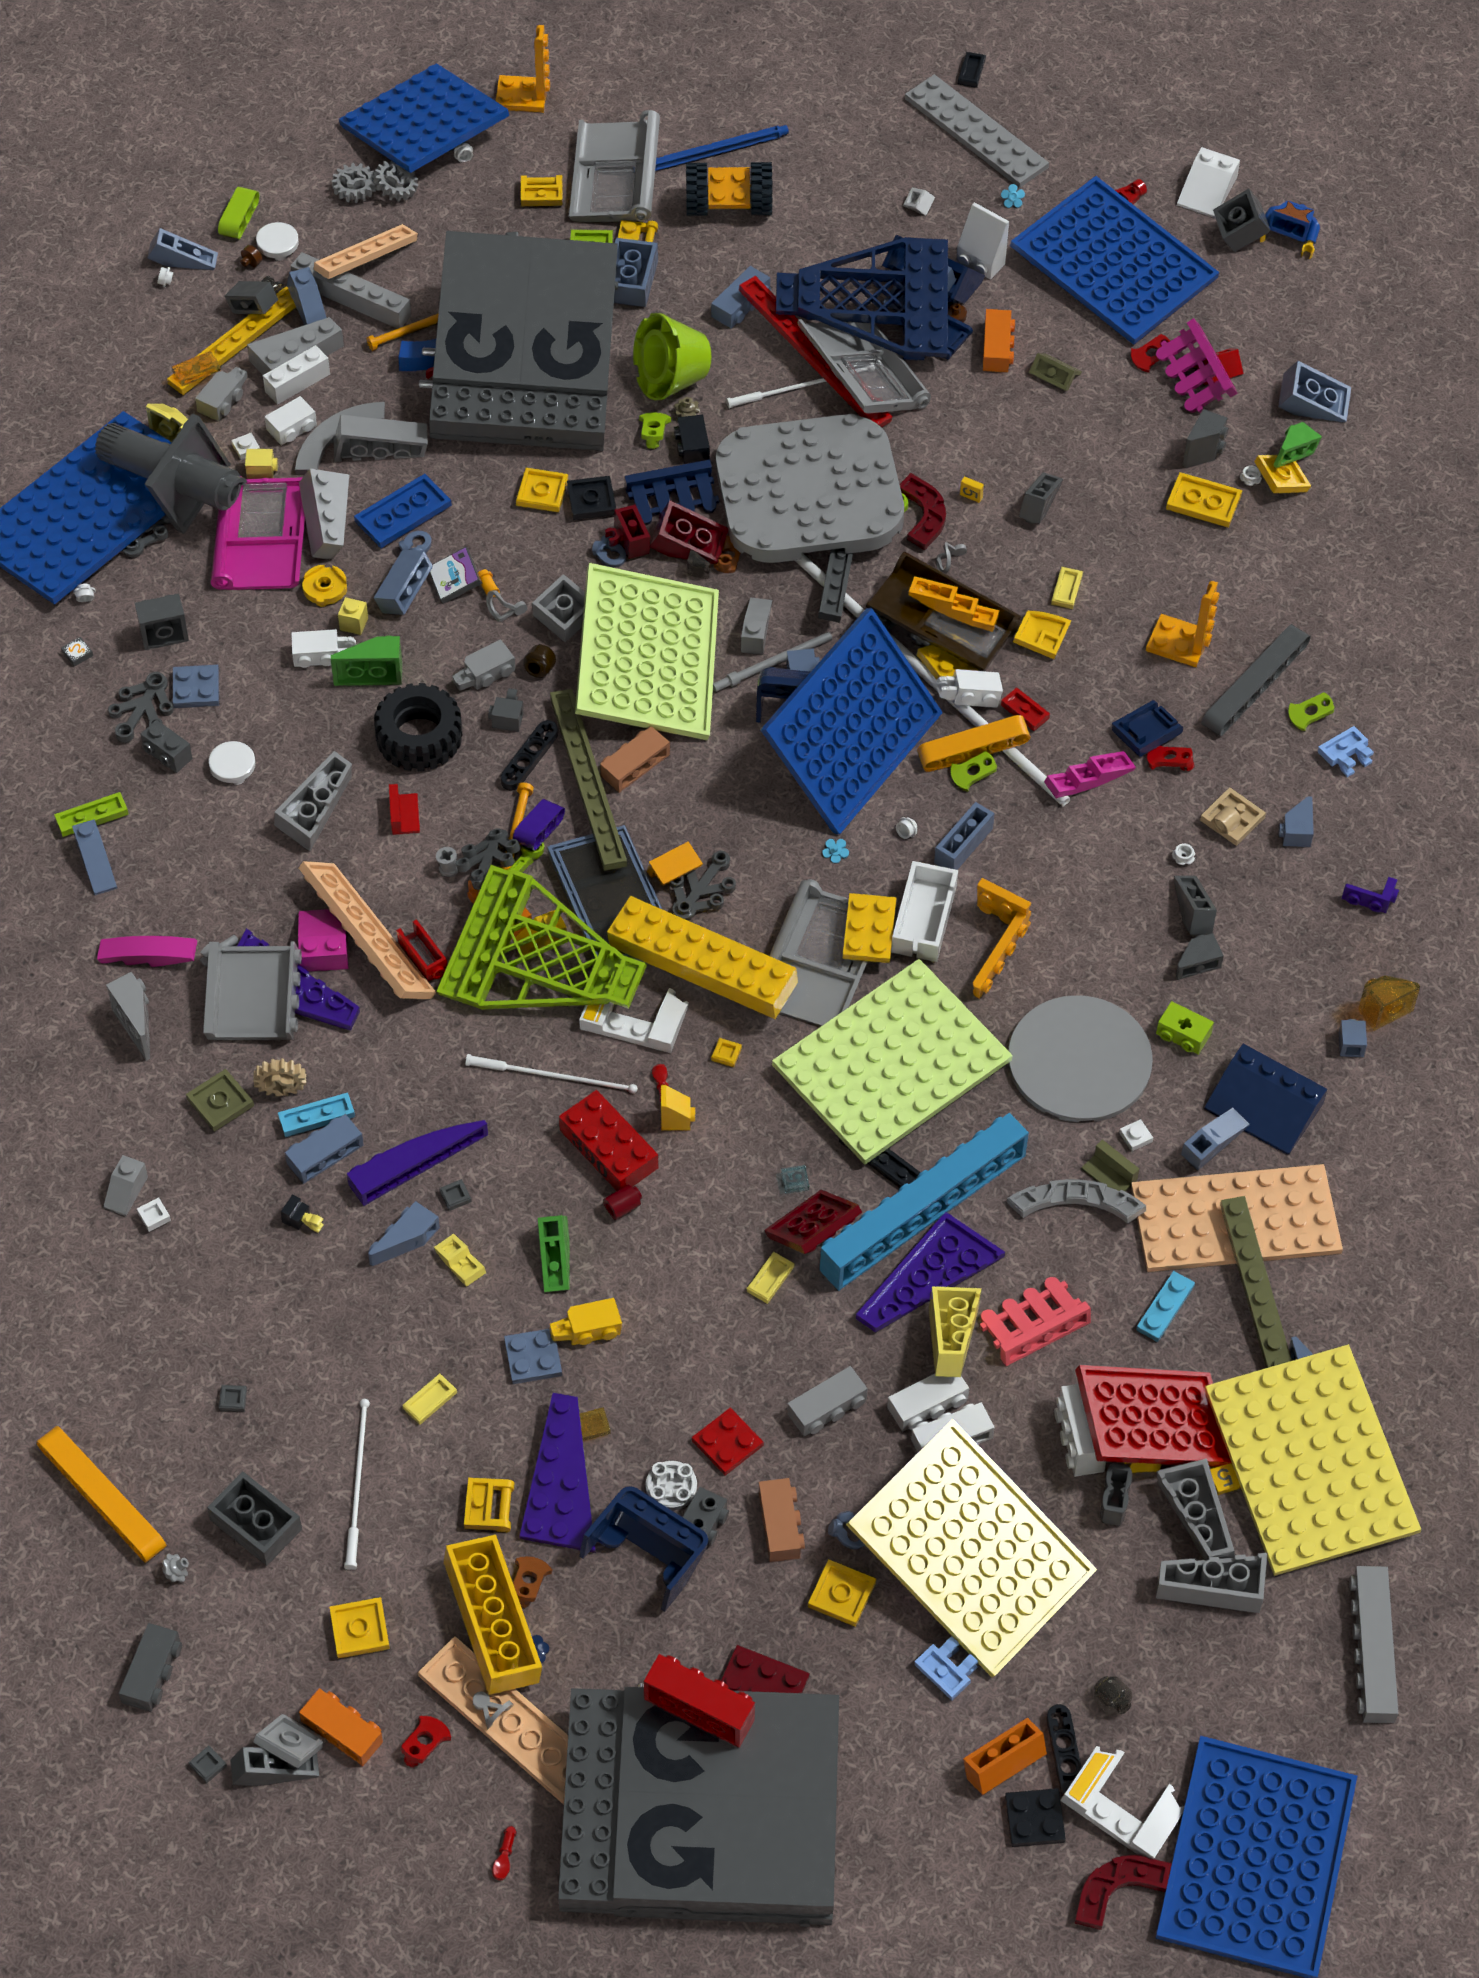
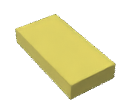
M1061 567L1051 605L1073 609L1083 571Z
M773 1252L747 1287V1292L768 1304L793 1270L794 1263Z
M438 1374L402 1405L403 1409L418 1424H422L457 1394V1389L441 1374Z

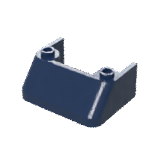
M895 235L893 241L901 239L903 237ZM901 247L888 251L882 266L893 271H903L904 248ZM948 258V266L952 268L956 278L948 292V301L954 304H960L961 302L965 304L982 284L985 275Z
M774 667L763 669L760 672L757 683L756 722L761 723L764 697L788 699L811 671L778 669Z
M625 1487L620 1490L584 1534L579 1557L584 1559L597 1542L608 1548H616L628 1539L668 1565L663 1573V1582L667 1587L661 1610L665 1612L690 1580L707 1548L708 1536L702 1529L638 1488Z

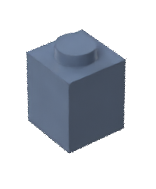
M1356 1019L1341 1020L1338 1032L1340 1056L1364 1057L1367 1047L1366 1021H1358Z

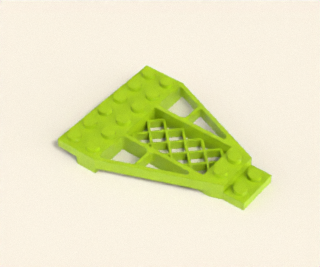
M491 865L436 992L438 995L479 1009L609 1004V1002L629 1009L647 965L645 962L622 955L616 948L610 946L539 884L533 876L513 869L508 871ZM533 889H537L556 906L549 925L521 916ZM561 913L566 914L594 940L556 928ZM526 927L530 936L517 941L514 932ZM530 929L535 930V931H538V932L535 933V934H532ZM548 935L551 944L539 949L535 940ZM552 936L559 938L560 940L554 942ZM513 938L514 943L509 945L511 939ZM532 941L536 950L523 956L520 946ZM570 942L573 951L560 956L557 947ZM574 944L579 945V946H582V947H580V948H578V949H575ZM517 948L521 957L507 962L505 953ZM554 949L558 958L545 963L541 954ZM591 949L595 958L582 964L579 954ZM539 955L542 965L529 970L526 961ZM576 956L580 965L566 970L563 961ZM520 963H524L527 971L516 968L514 966ZM561 963L564 972L551 978L548 968ZM594 965L588 978L585 969ZM545 970L548 978L536 974ZM583 971L586 980L573 985L569 976ZM502 972L525 980L517 1000L485 1001L497 973ZM567 977L570 986L557 981ZM533 984L573 997L525 1000L529 988Z

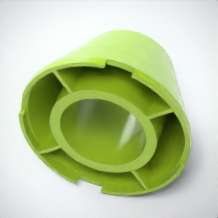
M651 313L648 318L643 319L637 329L633 346V365L638 367L639 377H636L640 389L651 400H663L704 379L711 366V347L707 337L703 333L662 313Z

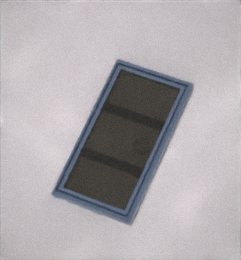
M625 825L616 828L627 859V867L604 871L593 834L547 846L548 855L574 914L608 944L607 931L630 896L662 909ZM580 927L585 938L594 940ZM590 949V952H591V954H592V956H593V959H594L595 956H594L592 950ZM619 951L624 956L639 960L635 957H632L626 953Z

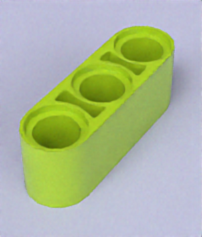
M239 186L236 188L219 221L218 233L220 235L241 239L259 203L260 194L258 191Z

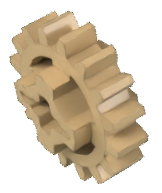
M281 1058V1060L271 1059V1063L264 1061L262 1066L257 1065L256 1071L253 1072L254 1087H258L259 1092L266 1091V1095L274 1093L275 1096H288L290 1092L297 1094V1090H303V1085H306V1070L301 1068V1064L294 1065L293 1060L285 1062Z

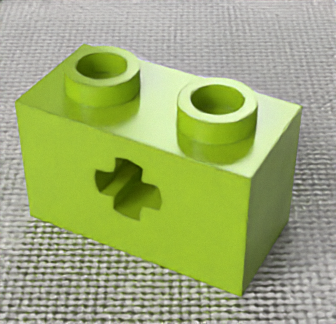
M1171 1001L1158 1022L1156 1034L1167 1042L1172 1041L1180 1045L1187 1052H1194L1199 1055L1212 1034L1214 1022Z

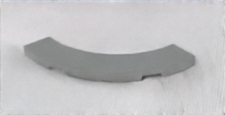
M373 402L354 406L340 411L323 421L304 441L296 460V475H305L309 469L318 470L325 449L330 443L334 442L340 415L385 419V402Z
M1079 1179L1049 1181V1184L1038 1187L1034 1185L1007 1198V1203L1022 1218L1050 1206L1082 1204L1104 1209L1128 1224L1146 1211L1145 1204L1123 1190L1118 1191L1107 1187V1184Z

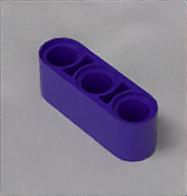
M542 799L519 823L513 834V839H516L520 845L535 851L558 827L564 817L565 808Z

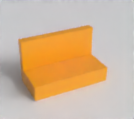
M688 841L649 861L647 873L651 878L657 876L662 886L701 867L703 863Z

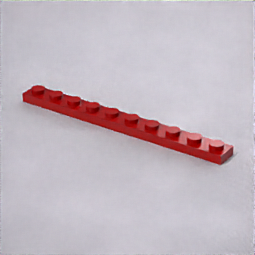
M757 276L739 285L738 291L861 417L872 420L881 428L892 421L893 416L889 412L865 413L798 326V319L794 315H776V296ZM856 379L872 402H878Z

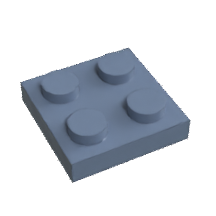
M218 665L173 667L174 708L219 706Z
M549 1329L504 1336L512 1384L562 1376L557 1343L552 1340Z

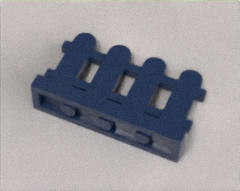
M710 460L626 475L624 479V488L626 493H628L629 500L633 499L645 525L651 524L652 516L659 515L670 501L668 492L676 491L679 501L677 504L694 512L695 507L702 506L706 513H713L716 510V503L720 501L719 496H714L711 484H714L713 476L711 477L712 466ZM697 487L700 499H692L690 488ZM655 495L658 507L650 508L647 496Z

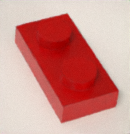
M1017 687L1001 700L1003 708L1013 716H1023L1027 727L1033 731L1050 718L1048 711Z

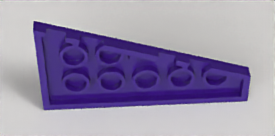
M246 928L237 946H269V944L263 939L259 940L256 938L253 932ZM298 964L297 972H300V986H296V995L299 996V1008L295 1009V1013L351 1031L360 1013L359 1006L339 992H334L328 988L325 982L315 979L309 974V971Z
M945 1212L857 1312L856 1319L876 1333L929 1302L932 1286L954 1287L1005 1257V1251Z
M553 1393L520 1531V1539L581 1550L584 1534L592 1525L578 1397ZM595 1546L590 1550V1552L596 1553Z

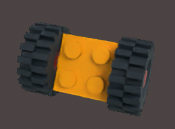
M751 162V171L750 167H708V184L707 163H686V215L707 216L708 209H750V193L751 215H772V162Z

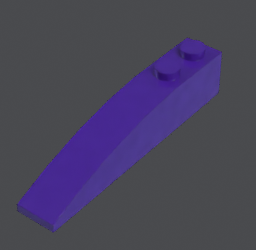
M485 1120L433 1131L406 1141L383 1153H378L368 1162L353 1167L347 1173L348 1185L362 1205L365 1206L488 1136L487 1123Z

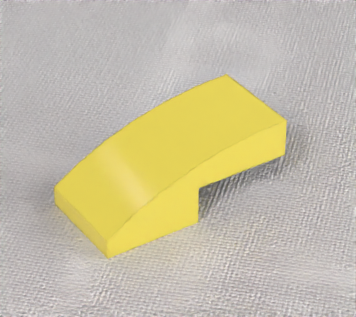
M452 1234L434 1247L439 1257L466 1287L486 1274L485 1267L470 1254L468 1246L455 1234Z

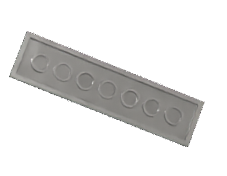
M935 74L905 94V100L1017 187H1022L1049 168L1048 161Z

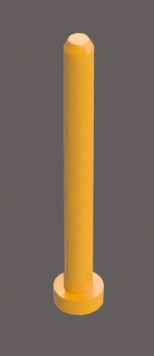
M439 313L377 337L370 335L366 337L367 344L371 351L378 349L380 344L438 323Z
M529 783L518 784L517 792L519 793L509 840L513 839L515 829L523 820L528 796L533 794L534 787Z

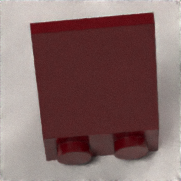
M669 501L659 515L650 548L669 557L717 564L728 528L673 501Z

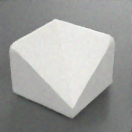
M912 187L903 206L920 214L927 215L935 197L926 190Z

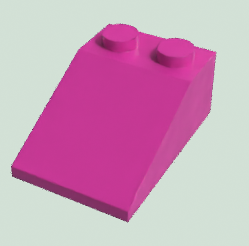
M329 909L299 911L298 946L302 953L300 966L309 972L349 969L347 931L343 929L339 919Z

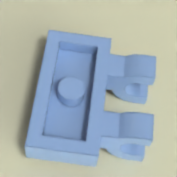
M1355 726L1318 746V753L1332 767L1338 764L1346 777L1351 776L1355 772L1351 767L1355 766L1356 762L1350 758L1351 755L1356 753L1358 760L1366 767L1372 763V759L1369 757L1374 752L1367 747L1368 739Z
M952 1636L939 1649L932 1644L914 1661L915 1666L951 1700L971 1683V1679L967 1676L978 1668L976 1665L978 1660L971 1654L958 1667L949 1659L959 1650L957 1647L959 1642Z

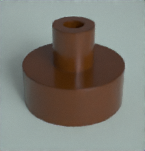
M247 245L241 251L243 259L240 260L242 266L247 267L251 265L256 267L262 262V255L254 246Z
M959 303L948 306V315L964 323L967 318V310Z

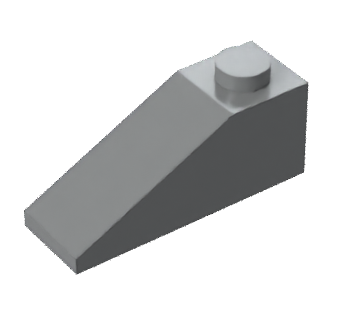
M750 597L741 635L742 653L763 655L772 600Z

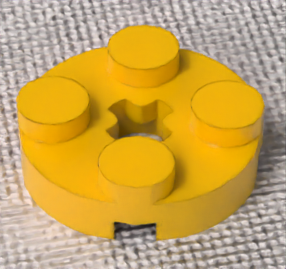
M317 565L309 569L304 575V581L302 582L303 593L309 601L316 603L317 606L325 607L336 603L347 593L346 576L336 566L330 568L325 567V565ZM321 583H330L327 587H321Z

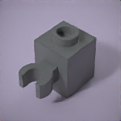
M508 688L506 698L496 697L494 706L490 705L488 718L492 719V728L519 732L524 711L523 701H519L516 696L517 689Z

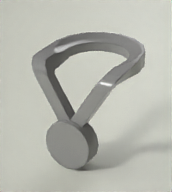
M945 542L943 545L945 552L939 554L936 558L937 569L947 574L951 566V555L962 556L967 553L964 544L952 546ZM946 557L947 563L945 569H943L941 559Z
M495 590L489 591L486 597L488 610L498 622L504 621L514 613L521 615L528 608L523 601L517 602L515 605L505 602L500 593ZM493 595L497 597L503 606L511 610L500 616L493 607Z
M482 1691L477 1692L472 1700L475 1708L483 1710L487 1730L503 1711H508L513 1707V1703L510 1700L503 1705L490 1702L489 1695ZM488 1707L497 1709L491 1717L489 1716Z

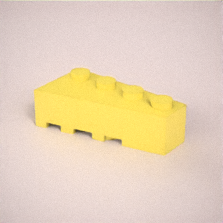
M932 1286L929 1318L935 1376L961 1377L978 1313L982 1288Z

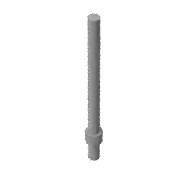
M830 632L824 633L742 671L729 673L726 675V678L713 683V690L717 692L728 686L734 687L740 684L741 680L753 676L765 668L773 667L786 661L787 651L815 648L831 641L832 635Z

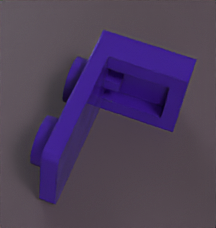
M1388 877L1382 895L1345 884L1342 899L1352 905L1368 907L1374 912L1387 913L1390 902L1395 903L1399 890L1395 889L1397 879Z

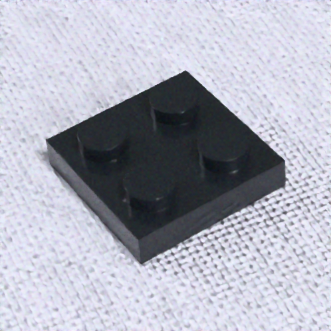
M610 476L567 481L573 520L614 515L616 504Z
M1059 1788L1005 1793L1012 1847L1065 1843L1066 1837Z

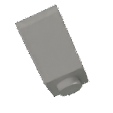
M122 1155L111 1175L104 1209L127 1216L148 1178L145 1163Z

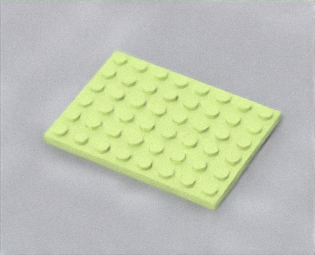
M589 563L586 575L575 714L643 728L652 726L658 731L708 740L711 725L719 590Z
M918 959L773 1059L772 1066L865 1165L1012 1061L1013 1055L938 977Z

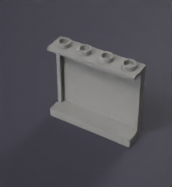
M291 941L290 946H221L219 942H209L203 1031L208 1040H293L294 1032L298 1030L295 1009L299 1008V996L296 995V986H300V972H297V965L301 964L302 960L301 949H298L294 941Z

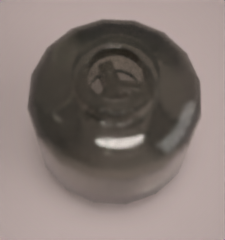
M1105 1676L1095 1684L1094 1701L1106 1714L1110 1716L1124 1714L1130 1709L1133 1693L1119 1677Z

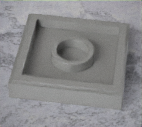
M281 1714L256 1734L253 1743L294 1767L299 1768L324 1747L326 1739L286 1715Z

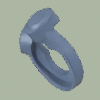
M414 531L408 534L404 541H400L398 546L401 551L421 550L426 553L431 547V536L424 531ZM422 537L425 539L422 545L411 548L414 538Z
M603 535L600 541L594 542L592 546L593 555L597 556L600 562L608 567L616 568L622 566L626 560L624 548L620 544L609 546L608 541L612 537L605 538V535ZM604 548L616 551L620 556L617 559H610L607 557V551Z
M850 1511L839 1513L836 1516L837 1519H833L829 1524L828 1534L837 1537L840 1543L849 1549L864 1547L865 1544L861 1540L857 1542L849 1540L847 1531L843 1528V1523L847 1524L854 1517V1513Z

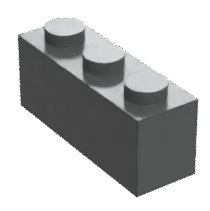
M148 1623L119 1691L123 1704L152 1712L154 1704L158 1705L163 1694L161 1688L164 1680L168 1681L170 1679L173 1669L171 1663L174 1657L180 1655L182 1649V1642H180L178 1631Z

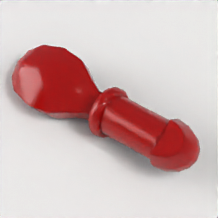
M657 1064L652 1068V1075L654 1080L658 1082L657 1089L659 1090V1100L661 1102V1085L669 1087V1084L666 1082L668 1071L664 1064Z
M508 1826L505 1829L501 1848H499L501 1855L492 1866V1875L497 1880H504L510 1870L508 1855L512 1854V1846L517 1834L514 1826Z

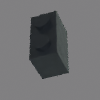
M703 414L677 417L674 436L675 440L679 439L680 443H677L678 456L683 457L684 464L710 460V446Z

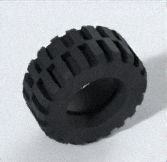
M413 683L406 684L404 688L398 687L393 690L394 693L391 694L389 692L383 697L384 701L379 702L377 711L374 714V728L377 747L387 761L392 760V765L398 768L402 765L404 770L411 771L412 768H416L419 772L424 771V768L430 767V770L435 769L437 764L441 763L444 765L447 763L449 756L451 758L454 757L457 753V748L460 747L462 742V721L460 708L457 706L456 700L450 697L448 692L443 689L439 691V687L434 685L429 687L425 683H419V685L413 686ZM413 719H427L438 725L434 730L423 735H410L399 729L404 723Z

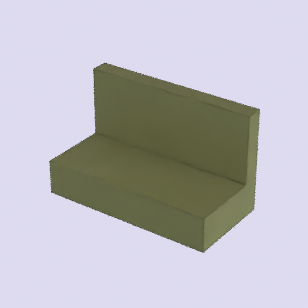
M1037 353L1029 373L1068 391L1075 375H1081L1082 371L1046 353Z
M1103 1139L1096 1145L1094 1156L1081 1168L1095 1181L1107 1184L1109 1188L1125 1192L1131 1187L1132 1182L1137 1181L1139 1174L1137 1166Z

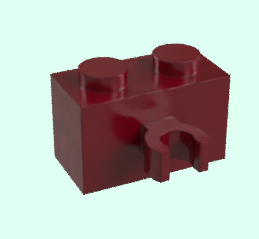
M636 505L615 509L614 528L605 529V538L612 537L609 538V546H615L621 541L628 559L649 554L650 535Z

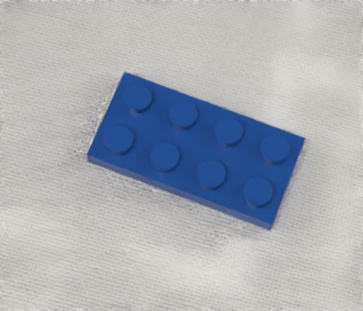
M423 474L356 514L354 520L380 548H383L449 508L452 504L451 499L426 474Z

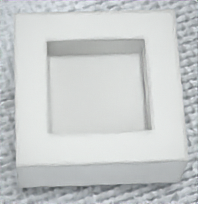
M252 433L231 440L232 446L240 460L246 458V449H260Z
M1141 1119L1120 1128L1119 1133L1131 1152L1153 1142L1152 1135Z
M159 1198L137 1208L138 1215L149 1232L171 1221L170 1215Z

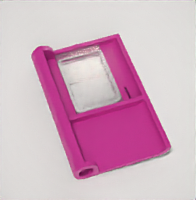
M303 477L246 479L247 483L245 486H241L236 502L227 510L218 509L211 585L215 589H284L298 586L305 522L299 482Z

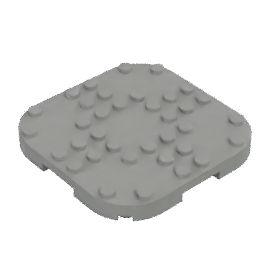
M855 414L741 427L724 438L717 449L716 471L726 513L729 537L733 546L741 554L746 552L752 555L753 560L767 563L801 560V553L844 548L845 554L871 551L891 543L892 537L897 533L900 534L903 528L904 501L889 439L886 432L870 419Z

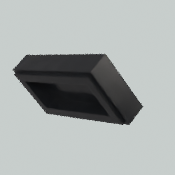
M966 52L958 78V85L978 87L986 55Z

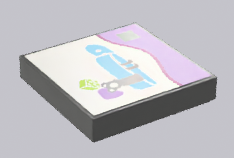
M467 547L432 564L433 567L430 575L443 604L482 584Z

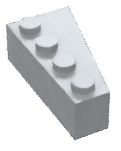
M328 317L247 344L249 361L264 375L315 345L328 356L344 347L342 329Z
M340 415L333 442L334 462H342V458H352V461H361V457H375V460H380L392 455L395 459L424 457L428 444L427 424Z
M309 469L299 482L312 557L331 560L344 545L349 474Z
M333 751L274 812V826L311 851L352 777V763Z
M1207 1459L1158 1470L1157 1481L1203 1559L1208 1560L1209 1557H1219V1559L1234 1558V1547Z
M1258 1553L1257 1556L1249 1557L1235 1555L1234 1558L1223 1559L1209 1557L1208 1560L1198 1561L1195 1558L1161 1561L1156 1599L1260 1613L1264 1599L1267 1553Z

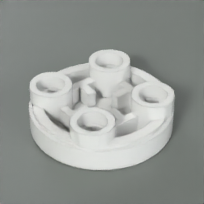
M282 222L267 224L256 235L258 251L278 261L286 259L299 245L297 231L291 225Z
M229 741L218 745L209 756L211 774L222 782L236 785L242 784L255 768V756L252 749L246 744L237 741Z
M678 1461L657 1462L652 1466V1470L646 1479L647 1495L672 1511L689 1505L697 1492L696 1476L692 1467L686 1463Z

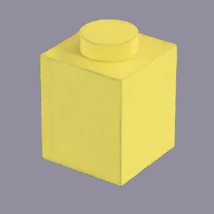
M246 449L245 469L247 479L273 478L274 471H278V458H274L273 449Z
M345 597L338 613L341 631L358 635L362 634L368 620L366 602Z

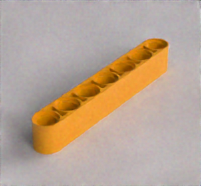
M55 1426L36 1441L42 1453L143 1562L147 1563L167 1547L161 1535L59 1426Z

